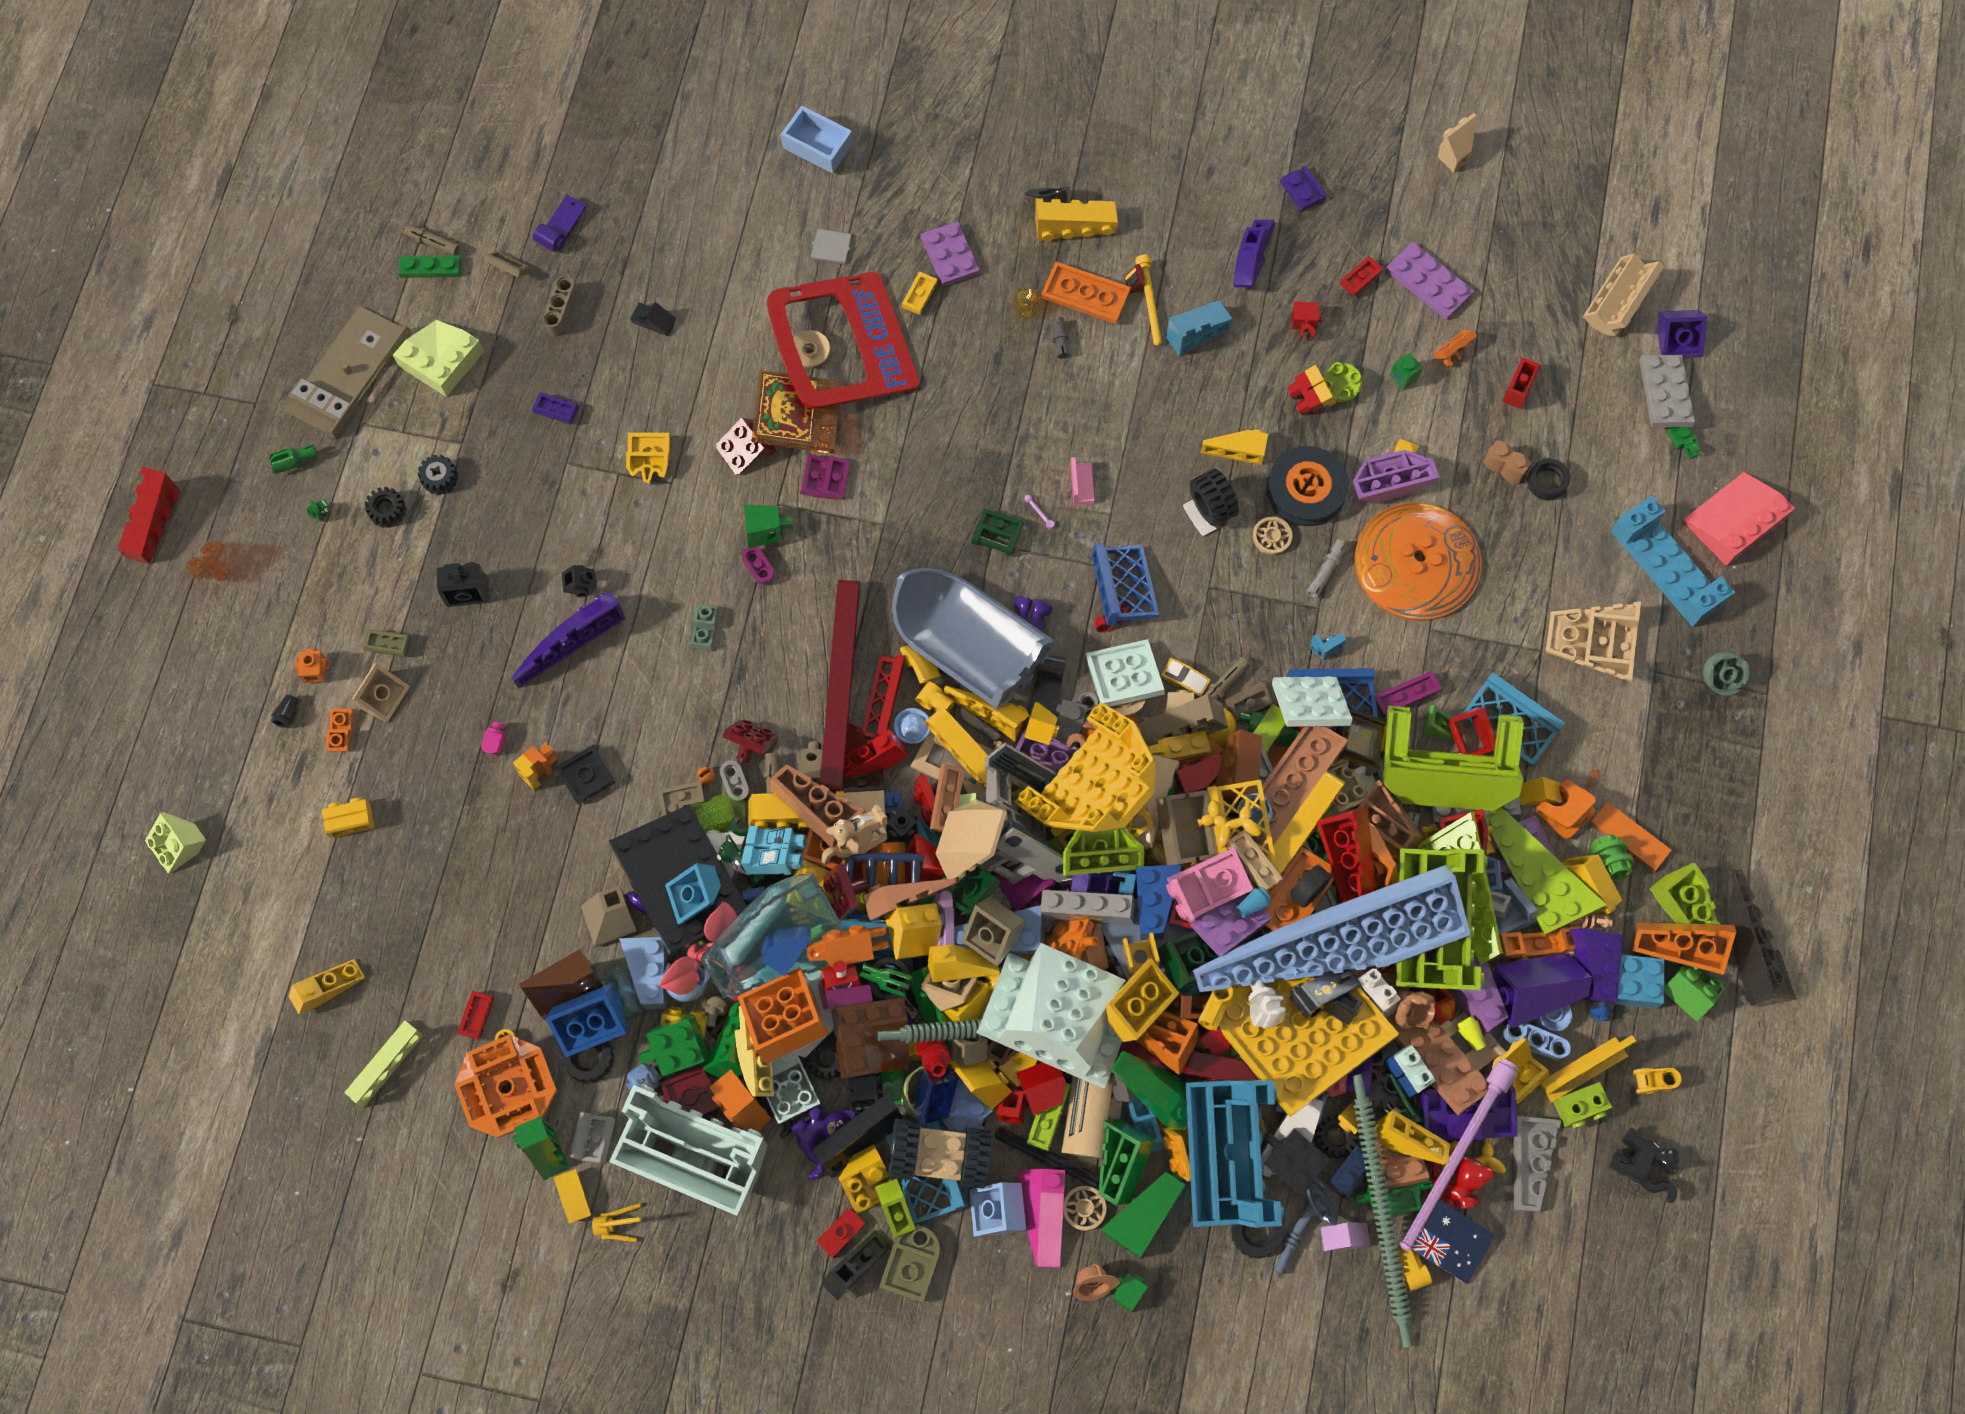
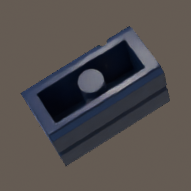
M1357 1145L1328 1181L1329 1188L1344 1200L1351 1194L1368 1171L1365 1170V1166L1369 1165V1163L1364 1164V1159H1368V1157H1363L1362 1155L1366 1152L1362 1151Z

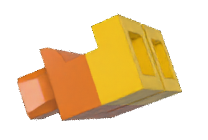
M545 742L538 749L534 746L529 748L513 764L519 776L535 791L541 785L538 779L544 773L552 775L551 767L559 760L555 755V751Z

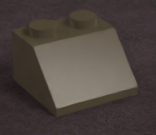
M988 897L975 905L961 941L998 966L1018 941L1026 921L992 897Z

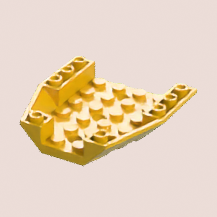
M1100 702L1086 718L1096 728L1095 732L1073 754L1069 762L1059 770L1057 776L1045 786L1041 794L1028 786L1019 794L1014 802L1047 827L1092 832L1125 828L1154 794L1156 762L1136 723Z

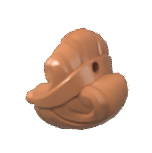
M1422 991L1401 992L1399 994L1401 1000L1395 1016L1397 1025L1404 1030L1410 1029L1412 1025L1428 1029L1429 1023L1432 1022L1435 1015V998Z

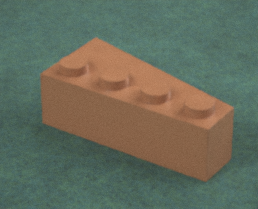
M787 764L770 778L769 789L830 847L836 846L837 840L833 835L828 834L826 829L834 826L840 819L850 820L856 815L864 814L866 809L850 803L847 798L840 797L829 791V788L813 782L810 777Z

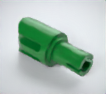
M313 444L297 450L290 447L269 455L274 474L297 468L300 462L318 457Z
M865 963L863 964L862 969L870 972V974L861 971L859 978L878 983L879 989L906 998V993L887 987L886 984L889 982L909 989V984L889 978L891 973L911 981L913 976L889 967L880 970Z

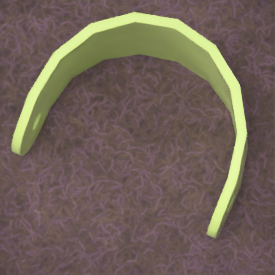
M923 1066L917 1068L906 1077L901 1087L900 1096L902 1105L908 1114L919 1122H923V1119L910 1104L908 1083L913 1074L923 1070L927 1071ZM946 1071L941 1076L950 1084L955 1083L954 1079Z

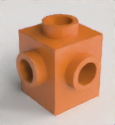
M307 649L304 652H298V660L295 661L298 677L303 683L326 682V670L329 669L328 658L317 649Z

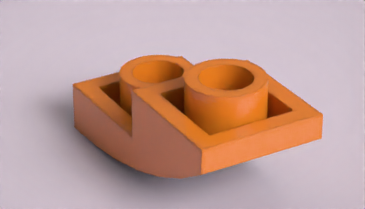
M330 709V724L326 733V751H349L354 709Z

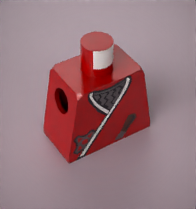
M837 961L833 967H825L821 970L818 991L822 1005L826 991L862 986L854 963L846 965L844 961Z

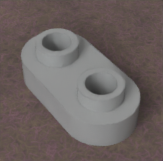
M733 760L724 762L720 767V775L728 797L735 803H742L749 797L750 791L741 766ZM735 771V774L733 776H729L728 772ZM737 790L743 791L739 796L735 795V792Z

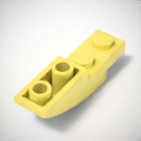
M739 1006L740 1029L735 1031L740 1067L745 1082L753 1097L774 1096L772 1061L765 1064L755 1051L741 1006Z

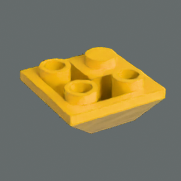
M874 1144L854 1154L838 1178L856 1215L880 1203L875 1187L892 1181L888 1177L887 1169Z

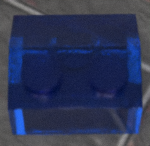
M924 1068L914 1108L919 1124L925 1125L949 1118L959 1079L957 1073L946 1069L943 1076L935 1077Z

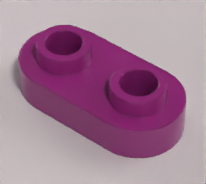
M747 547L742 553L744 565L758 584L767 585L771 583L774 579L773 567L760 548ZM751 557L757 558L755 561H750ZM762 573H767V574H768V575H767L766 577H764V578L761 577V574H762Z

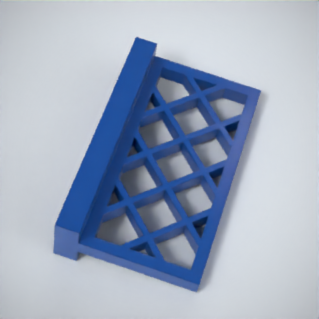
M1095 543L1091 556L1107 625H1115L1116 621L1158 618L1159 612L1143 545L1104 547L1103 543ZM1138 552L1139 559L1135 561L1127 555ZM1108 554H1116L1120 558L1117 562H1114L1108 558ZM1123 560H1125L1126 562L1131 564L1132 567L1129 570H1126L1119 564ZM1137 568L1143 572V576L1138 578L1131 572ZM1115 569L1124 574L1120 580L1112 575ZM1127 577L1136 582L1133 588L1123 582ZM1139 585L1147 590L1148 593L1145 596L1136 591ZM1119 586L1128 592L1125 597L1116 593V589ZM1131 594L1141 600L1137 605L1127 600ZM1145 603L1151 607L1152 611L1145 612L1139 607ZM1124 604L1132 609L1130 613H1121L1120 607Z
M1374 668L1290 669L1285 676L1337 677L1339 685L1349 691L1344 697L1348 709L1358 710L1364 703L1371 710V715L1367 716L1378 718L1373 678L1375 677ZM1358 686H1367L1368 695L1365 698L1355 690ZM1351 693L1361 701L1356 708L1346 700Z

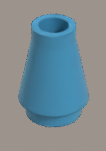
M1262 887L1254 888L1236 907V910L1242 918H1245L1267 908L1271 898Z

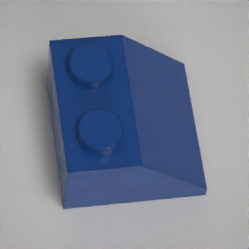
M804 925L775 931L772 937L768 935L761 945L763 947L761 950L762 962L783 976H786L811 940V927Z

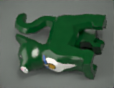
M738 816L731 819L729 827L733 834L747 836L748 829L738 827L741 818ZM727 834L726 841L719 848L718 860L731 863L738 873L750 879L752 889L757 888L765 877L764 874L746 873L741 864L744 849L742 851L739 850L731 835Z

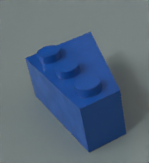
M1182 864L1136 867L1141 940H1148L1149 933L1153 932L1154 939H1164L1174 900L1166 888V885L1169 884L1167 878L1181 872Z

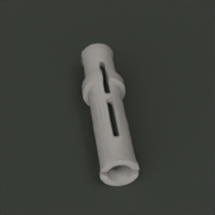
M1337 539L1329 554L1325 555L1321 568L1306 590V593L1312 598L1317 599L1333 570L1336 566H1339L1340 559L1348 548V544H1345L1344 541Z

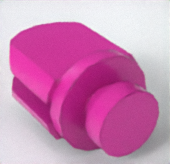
M492 722L491 726L493 728H487L484 733L481 749L491 756H496L502 752L506 733L501 731L505 728L504 724Z

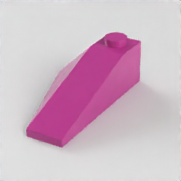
M1019 1170L1018 1183H1022L1025 1223L1036 1266L1060 1268L1065 1170Z

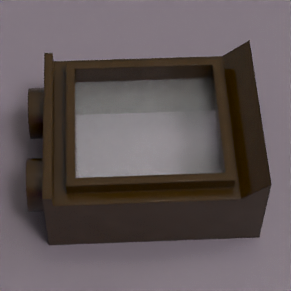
M1349 709L1352 717L1351 726H1336L1335 733L1346 738L1348 744L1335 763L1345 759L1349 761L1348 768L1353 770L1364 766L1366 767L1365 775L1369 777L1380 770L1379 759L1384 728L1387 723L1380 721L1375 716H1367L1361 714L1356 709Z

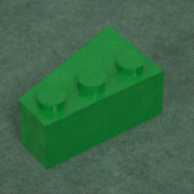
M541 1116L514 1127L516 1135L513 1136L517 1148H521L543 1180L570 1169L554 1127Z

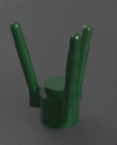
M1391 1073L1389 1076L1406 1106L1400 1114L1421 1126L1424 1120L1413 1096L1408 1101L1394 1074ZM1387 1107L1384 1111L1388 1114L1392 1110Z

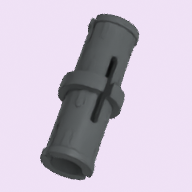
M1055 317L1051 320L1054 331L1053 342L1056 343L1057 358L1063 359L1062 351H1064L1066 359L1070 356L1067 343L1069 340L1068 333L1065 331L1064 318L1058 317V325Z

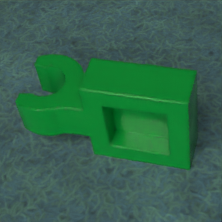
M1672 427L1668 429L1667 435L1676 449L1683 447L1689 459L1697 456L1696 452L1700 451V447L1695 442L1697 437L1691 427Z

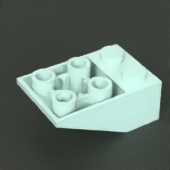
M790 1052L772 1061L774 1096L766 1098L778 1124L820 1104L798 1055Z

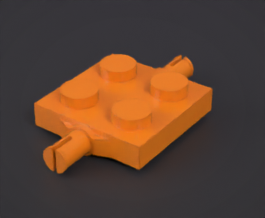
M1090 919L1059 921L1053 929L1051 938L1045 940V945L1080 960L1086 947L1097 946L1099 938L1097 936L1090 937L1095 925Z

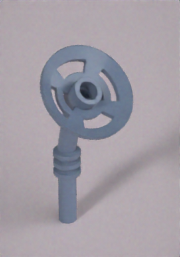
M1314 1183L1307 1187V1195L1310 1202L1292 1231L1287 1233L1289 1236L1285 1238L1287 1242H1283L1284 1248L1274 1269L1279 1274H1283L1293 1250H1296L1295 1245L1299 1244L1297 1240L1300 1241L1301 1238L1299 1236L1312 1216H1318L1329 1226L1337 1224V1213L1332 1201L1326 1192L1323 1193ZM1313 1192H1315L1319 1196V1198L1314 1196Z

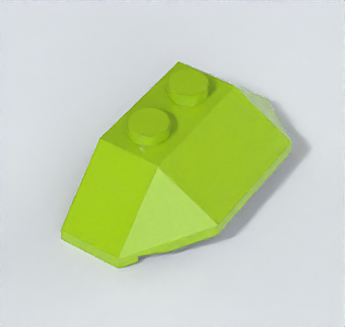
M1125 828L1098 832L1076 830L1063 852V875L1065 876L1136 870V867H1144V846Z

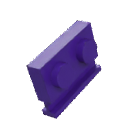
M1306 166L1280 179L1281 185L1301 212L1326 199V194Z

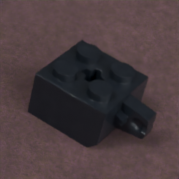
M468 562L464 565L452 563L446 564L443 567H437V589L447 607L489 603V580L480 564Z

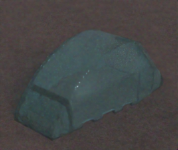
M813 873L799 874L769 886L737 916L701 958L703 965L723 998L748 992L752 988L759 987L782 976V974L762 962L761 950L763 947L761 945L768 935L772 937L775 931L808 925L811 927V940L808 944L821 940V935L827 934L830 930H845L840 918ZM805 947L788 973L801 967L804 973L810 974L829 964L826 960L809 961Z

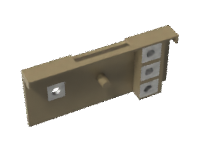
M359 306L307 380L300 378L287 395L291 402L284 410L285 413L337 439L385 366L388 367L393 360V354L410 336L411 332L408 326L401 322L399 326ZM371 337L374 338V341H373V342H371V343L367 342V340H368L369 338H371Z

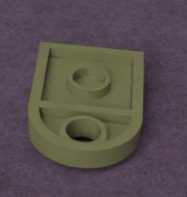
M915 1226L916 1230L896 1237L879 1288L924 1304L939 1259L940 1245L936 1235L931 1230L923 1226ZM918 1232H923L927 1235V1241L923 1245H917L914 1242V1236Z

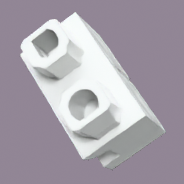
M1372 968L1358 978L1362 984L1360 987L1362 991L1372 1000L1373 1004L1385 1018L1397 1010L1401 998L1396 994L1397 992L1394 988L1389 986L1381 977L1377 969Z

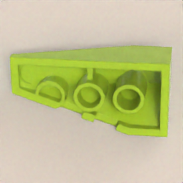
M1696 863L1689 864L1665 875L1649 888L1660 906L1675 923L1721 925L1715 915L1714 909L1716 907L1714 901H1711L1708 892L1710 888L1708 881Z

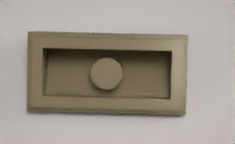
M1262 682L1224 699L1235 721L1239 720L1241 712L1252 714L1274 704L1267 685Z

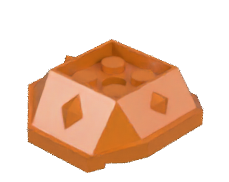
M510 1034L467 1052L454 1084L469 1127L496 1138H502L515 1132L514 1127L539 1116L544 1118L558 1092L543 1050ZM507 1083H511V1091L507 1094H503V1086Z

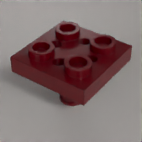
M743 719L726 728L722 737L741 745L736 759L740 761L743 758L741 762L749 763L752 751L763 754L776 744L779 736L774 735L769 729H760L753 726L751 721Z
M844 863L836 865L823 878L824 890L826 893H829L831 909L837 915L838 920L847 918L859 907L856 894L867 892L869 889L868 884L864 885L867 882L865 878L850 881Z

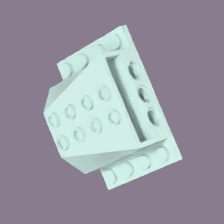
M1043 943L1039 945L1030 961L1009 952L976 1033L1104 1089L1122 1043L1121 1039L1108 1024L1106 1004L1123 987L1126 980Z

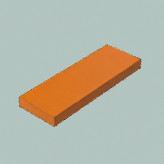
M1608 801L1590 823L1605 835H1617L1619 839L1625 840L1628 846L1627 852L1653 872L1657 870L1672 851Z

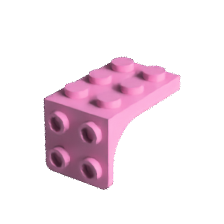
M1235 848L1228 849L1168 877L1167 881L1169 884L1166 885L1171 898L1176 899L1179 904L1175 907L1180 918L1190 923L1195 922V918L1254 890Z

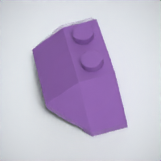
M1401 450L1366 459L1352 482L1359 500L1380 503L1417 493L1437 481L1440 477L1433 459L1425 458L1407 450Z

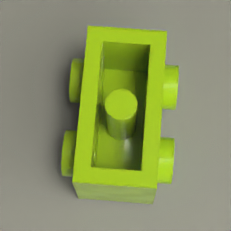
M1600 1082L1553 1101L1564 1127L1572 1125L1573 1129L1587 1124L1585 1119L1593 1117L1595 1121L1607 1116L1606 1111L1612 1108Z

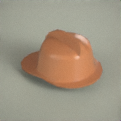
M1093 1264L1080 1270L1077 1274L1073 1295L1082 1301L1100 1299L1120 1284V1279L1107 1275L1106 1271L1099 1264Z

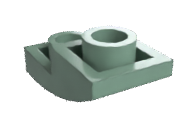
M697 604L690 649L712 650L718 607Z

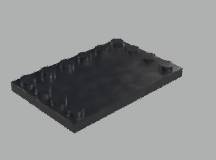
M690 804L609 840L612 851L669 955L707 938L704 933L705 923L722 901L733 908L739 922L749 918L751 915L722 861L718 860L717 852ZM696 863L715 866L721 887L713 904L682 925H678L665 884Z

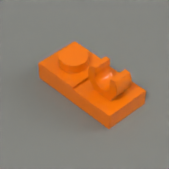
M1473 329L1463 330L1435 351L1433 355L1436 359H1443L1446 366H1452L1451 357L1453 356L1454 360H1460L1461 355L1456 351L1459 348L1465 349L1472 344L1471 340L1477 337Z

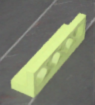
M404 1021L344 1093L356 1104L364 1108L424 1035Z

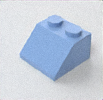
M1001 1182L984 1186V1189H970L974 1237L1010 1234L1026 1230L1022 1183Z

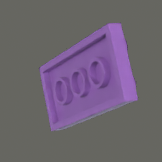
M1414 242L1402 251L1385 270L1445 320L1453 315L1474 293L1473 289Z

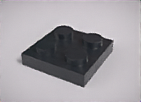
M594 745L555 767L577 805L616 783Z

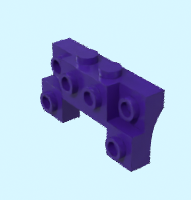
M1512 1084L1507 1093L1501 1092L1500 1095L1498 1094L1473 1139L1485 1140L1486 1138L1517 1136L1516 1090ZM1425 1088L1421 1091L1420 1110L1424 1120L1422 1127L1443 1140L1460 1141L1481 1102L1474 1104L1460 1115H1457L1435 1088Z

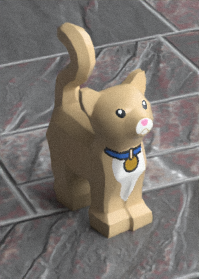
M878 804L874 805L870 812L856 815L850 820L840 819L834 826L826 829L828 834L836 838L838 847L826 849L822 854V863L828 864L833 855L845 858L854 854H863L887 840V832L883 828L887 825V816Z

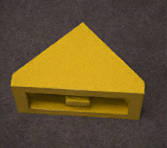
M1545 777L1523 782L1520 796L1518 797L1520 806H1537L1541 802H1548L1551 805L1562 804V796L1559 789L1560 782Z

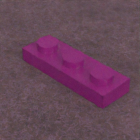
M1430 671L1375 695L1376 705L1384 717L1387 716L1388 706L1407 707L1441 692L1442 688L1433 672Z

